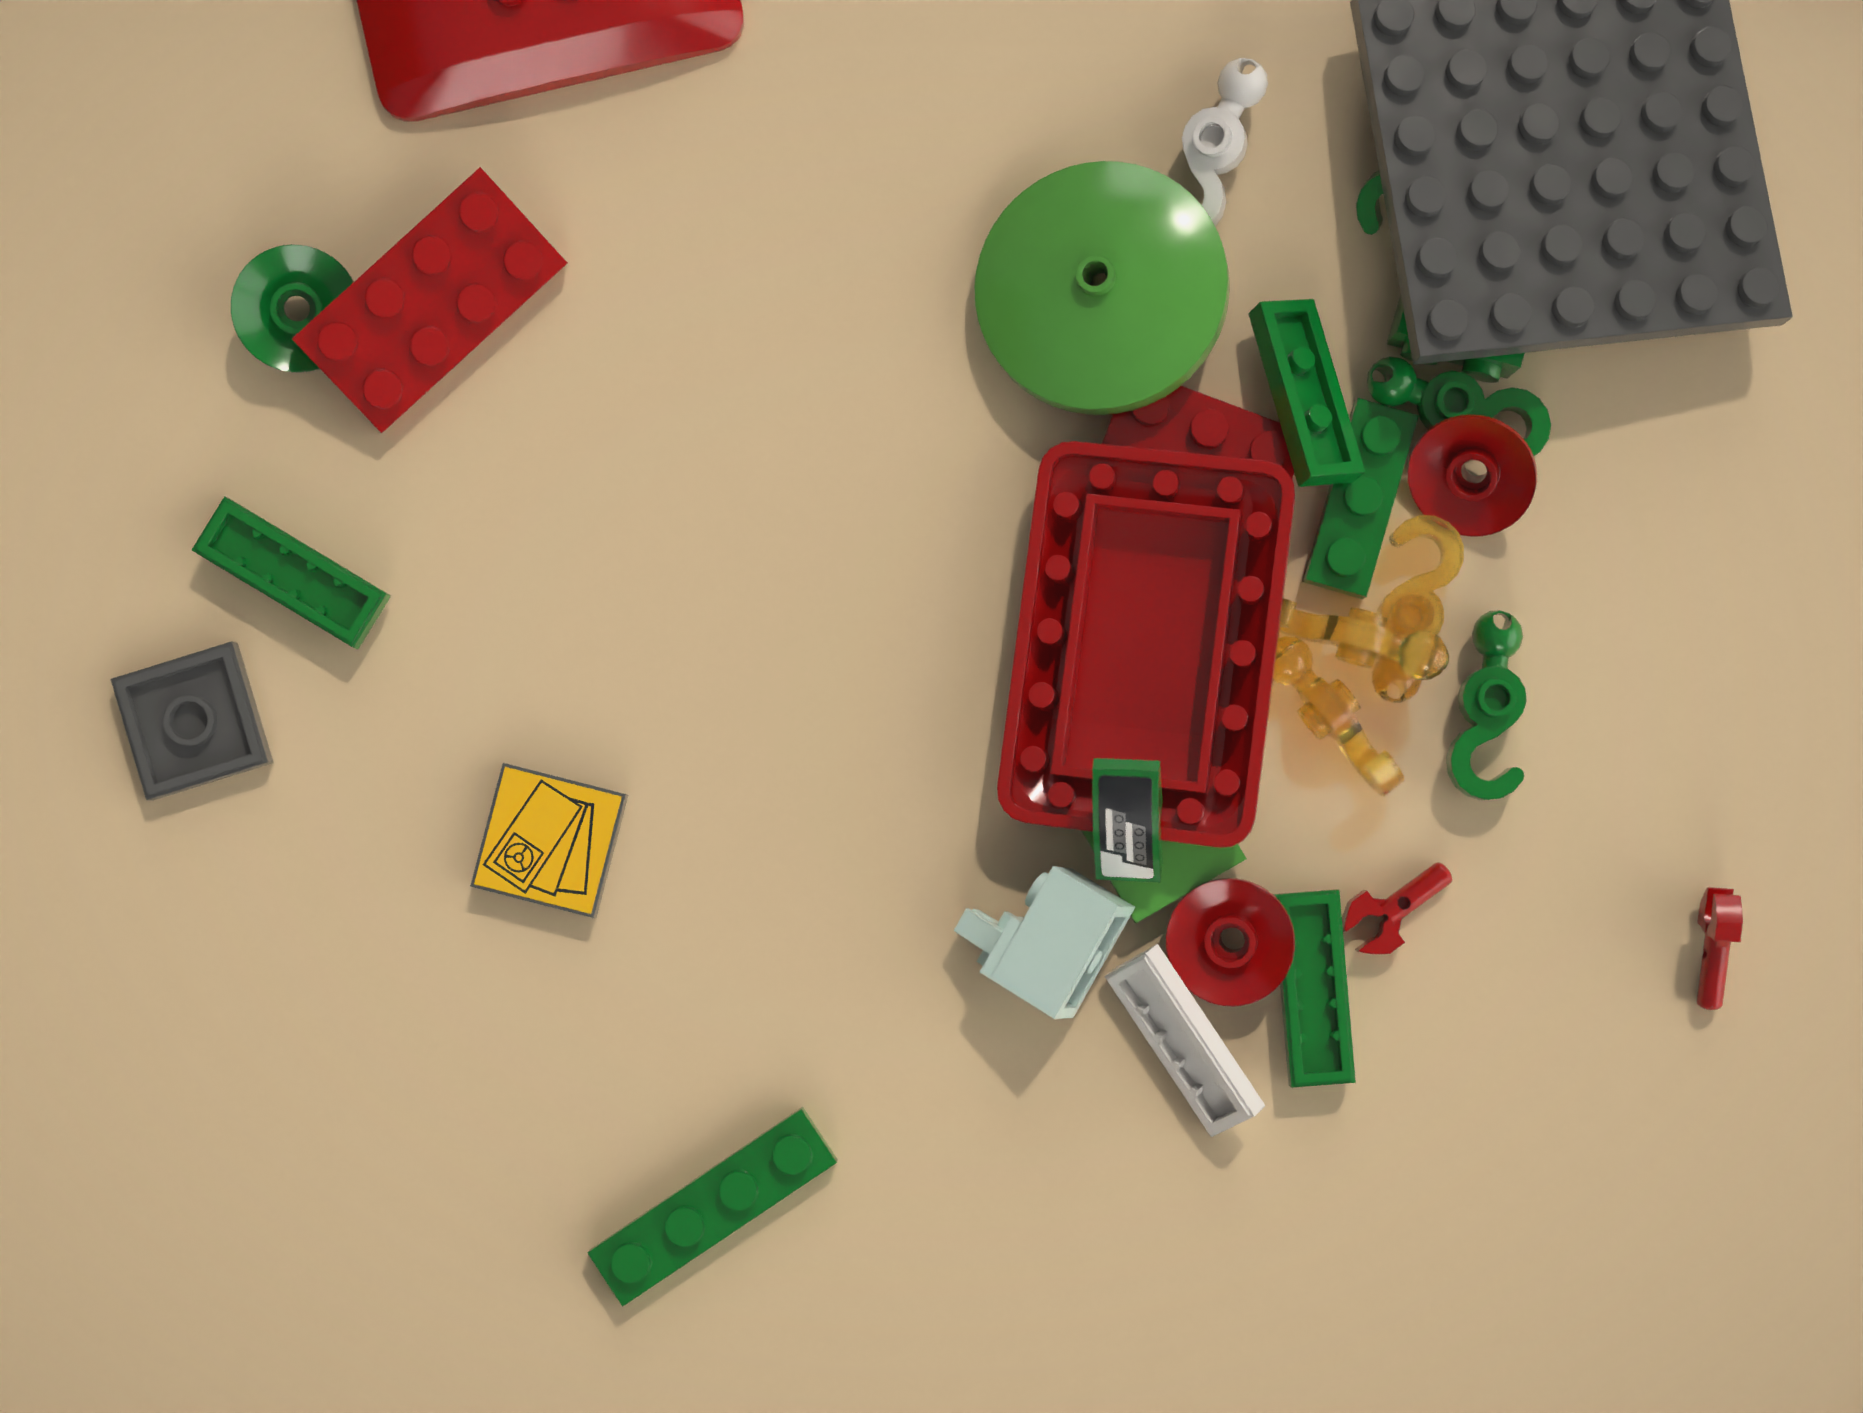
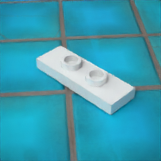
M1158 944L1117 966L1104 976L1211 1137L1254 1117L1265 1107V1104Z

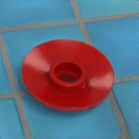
M1459 415L1437 423L1419 439L1408 464V484L1417 507L1432 523L1458 535L1486 536L1510 527L1526 512L1532 502L1537 486V467L1528 444L1510 426L1487 416ZM1468 460L1480 461L1486 466L1487 472L1479 476L1472 475L1466 470L1464 463Z
M1220 878L1196 887L1178 903L1168 923L1166 950L1170 963L1191 993L1200 999L1216 1005L1243 1006L1265 998L1282 983L1289 972L1294 958L1295 934L1286 909L1267 889L1244 879ZM1231 927L1240 930L1244 935V945L1239 949L1226 947L1221 938L1223 930Z

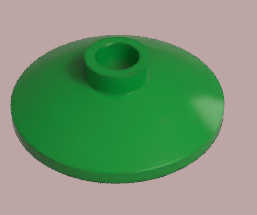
M294 244L268 249L253 258L243 268L234 284L231 295V317L237 336L255 358L272 368L294 373L318 370L320 368L292 338L354 281L348 271L335 258L319 249ZM293 296L303 297L309 304V314L302 321H294L285 313V304Z

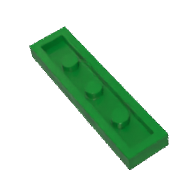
M801 1107L591 1248L587 1253L623 1307L835 1165L838 1159L804 1107Z

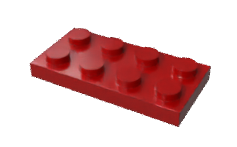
M479 167L297 333L292 340L364 416L383 433L567 264V261L487 173Z

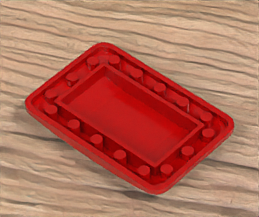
M356 0L378 97L386 111L394 118L405 122L421 121L722 51L731 47L740 38L744 28V13L741 0Z
M1078 441L1061 442L1050 448L1042 457L1037 476L997 784L998 801L1003 811L1012 819L1027 824L1093 832L1092 768L1094 758L1160 761L1161 841L1225 848L1233 847L1243 842L1252 832L1257 814L1295 505L1294 482L1284 468L1279 464L1266 460Z

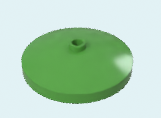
M1098 161L1070 166L1038 180L1026 188L1005 208L992 226L984 242L976 269L974 288L977 318L982 334L1002 369L1016 384L1038 400L1053 407L1080 414L1106 415L1132 411L1156 402L1179 388L1199 369L1212 351L1225 322L1229 303L1230 283L1227 259L1219 233L1204 207L1190 192L1171 178L1153 169L1125 162ZM1104 273L1107 277L1098 286L1089 285L1092 283L1094 275Z

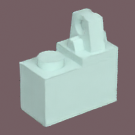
M1052 866L1049 874L1047 872L1040 874L1029 889L1025 905L1030 908L1025 917L1015 916L1008 911H1004L1000 920L997 921L978 909L973 908L971 910L966 908L954 931L983 950L977 960L982 965L980 973L1051 1018L1066 1019L1075 1016L1134 911L1135 906L1072 868Z

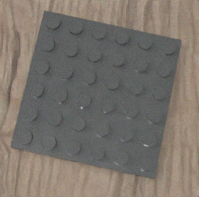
M1351 0V12L1413 365L1781 326L1793 317L1729 0Z

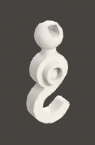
M1238 58L1229 62L1222 69L1218 79V91L1222 99L1218 107L1202 109L1194 114L1185 125L1182 135L1183 150L1189 167L1204 190L1202 206L1215 226L1223 217L1226 206L1225 188L1217 175L1228 173L1236 168L1245 157L1248 146L1247 134L1239 119L1244 108L1251 107L1262 99L1268 85L1267 74L1262 65L1252 59ZM1253 65L1256 67L1252 73L1242 74L1244 66Z

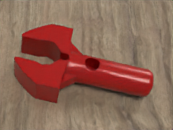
M1437 862L1387 899L1373 898L1367 890L1361 891L1347 902L1342 917L1344 932L1357 925L1365 916L1379 917L1384 915V919L1379 923L1377 935L1365 941L1355 950L1367 954H1390L1403 945L1405 941L1399 934L1402 919L1451 884L1452 875L1449 869L1442 863Z
M1707 887L1699 906L1697 923L1703 929L1705 938L1696 1001L1697 1005L1707 1010H1717L1722 1007L1731 942H1741L1743 927L1742 903L1740 895H1733L1734 889Z

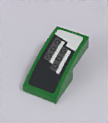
M1094 758L1092 768V806L1096 879L1161 883L1163 858L1160 826L1162 811L1160 761Z

